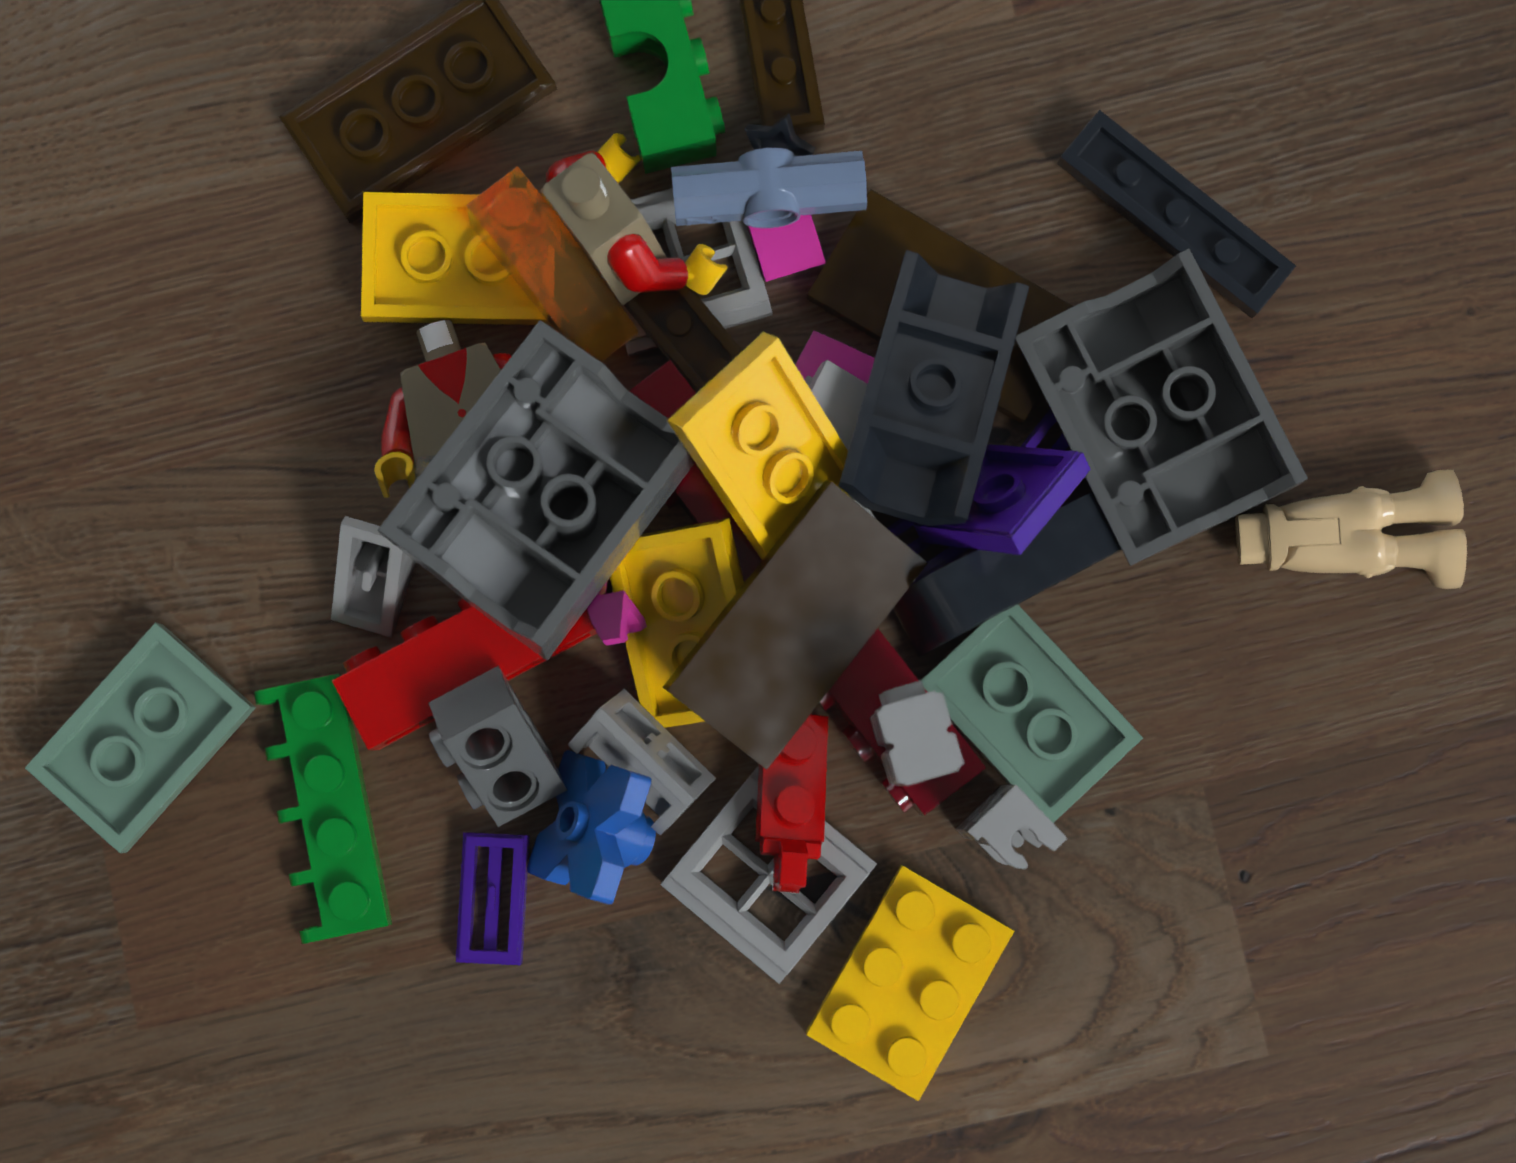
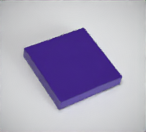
M987 444L966 523L925 526L915 523L914 528L922 543L1021 555L1091 469L1083 452Z

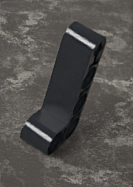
M1090 492L1059 508L1021 555L976 550L911 585L894 606L893 610L918 657H921L981 623L1121 551V547L1093 492Z

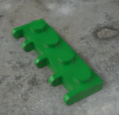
M340 673L254 692L256 705H270L279 701L287 743L264 748L266 760L273 761L290 757L299 806L276 811L278 823L282 824L302 819L311 870L288 874L290 886L314 882L322 926H311L299 931L302 944L392 925L353 720L332 680L343 675Z

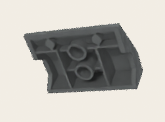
M1190 249L1177 254L1154 272L1107 296L1084 301L1016 335L1015 340L1071 451L1083 452L1091 470L1085 476V479L1130 566L1250 510L1300 485L1308 479Z
M540 320L378 531L488 619L548 661L695 464V461L668 423V418L629 392L603 363Z

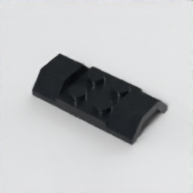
M906 250L838 485L864 508L925 526L966 523L1026 301L1028 285L1016 282L991 288L980 287L939 275L919 253Z

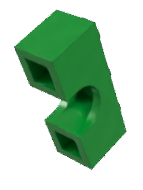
M599 0L614 58L632 53H648L660 59L667 67L665 77L656 87L649 91L626 97L645 174L717 156L715 135L725 133V126L717 96L705 98L700 76L709 74V67L701 37L689 39L684 18L694 16L691 0Z

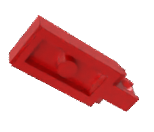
M809 715L767 770L759 764L755 842H760V855L774 856L772 891L799 893V890L806 886L808 859L818 860L821 856V845L824 842L828 716Z

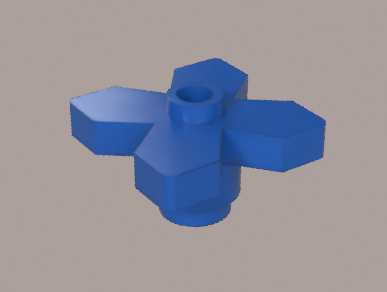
M566 750L558 770L567 791L556 796L559 806L556 821L537 835L527 865V872L543 880L565 886L570 881L571 892L586 899L610 905L615 899L624 868L630 865L637 866L642 864L648 858L654 846L656 831L651 827L654 822L643 812L651 785V778L614 765H610L606 770L604 761Z

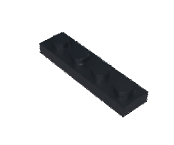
M1101 110L1095 114L1062 154L1057 163L1173 257L1190 249L1207 284L1251 319L1259 313L1296 267L1293 262Z

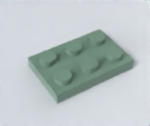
M1019 605L983 622L921 680L927 692L943 693L954 727L1009 785L1016 784L1053 823L1143 739L1139 732Z
M155 622L30 761L25 769L119 853H127L256 707L163 624Z

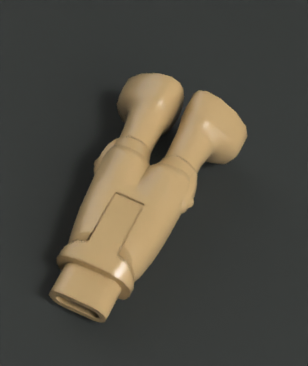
M1436 470L1427 473L1419 488L1390 494L1382 489L1360 486L1350 493L1311 498L1279 507L1274 504H1265L1263 513L1239 514L1235 518L1238 562L1240 565L1266 563L1268 571H1276L1281 567L1292 571L1309 573H1357L1366 578L1387 573L1395 567H1409L1425 570L1430 582L1437 588H1461L1464 582L1467 561V539L1463 529L1438 530L1430 533L1403 536L1382 533V528L1398 523H1424L1432 526H1454L1460 523L1464 515V504L1458 478L1454 470Z

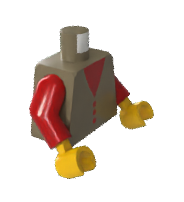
M615 133L597 152L587 151L561 158L550 166L546 173V184L540 190L556 221L621 306L641 292L679 290L685 285L698 294L707 295L727 270V265L717 264L711 260L715 251L704 244H698L686 262L678 257H666L645 218L618 184L641 161L639 155L635 157L630 156L621 148L627 141L624 135Z
M450 320L431 323L416 332L426 362L402 371L400 373L402 387L397 389L390 398L381 435V458L375 464L374 469L384 498L390 497L389 487L395 481L406 479L409 488H411L418 479L413 466L414 463L417 472L421 475L512 355L507 353L492 355L486 343H478L462 349L453 323Z

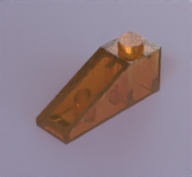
M518 166L466 205L470 226L555 331L600 362H603L638 334L639 331L559 216Z

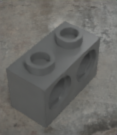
M499 666L429 702L437 725L436 729L428 733L434 749L446 767L457 763L462 773L456 777L469 804L474 810L484 805L498 827L567 791L551 751Z

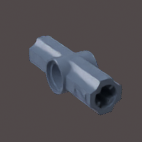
M763 148L741 155L736 162L671 167L676 226L743 220L745 225L754 228H776L798 221L801 217L800 215L867 209L866 171L862 151L795 156L792 151L787 149Z

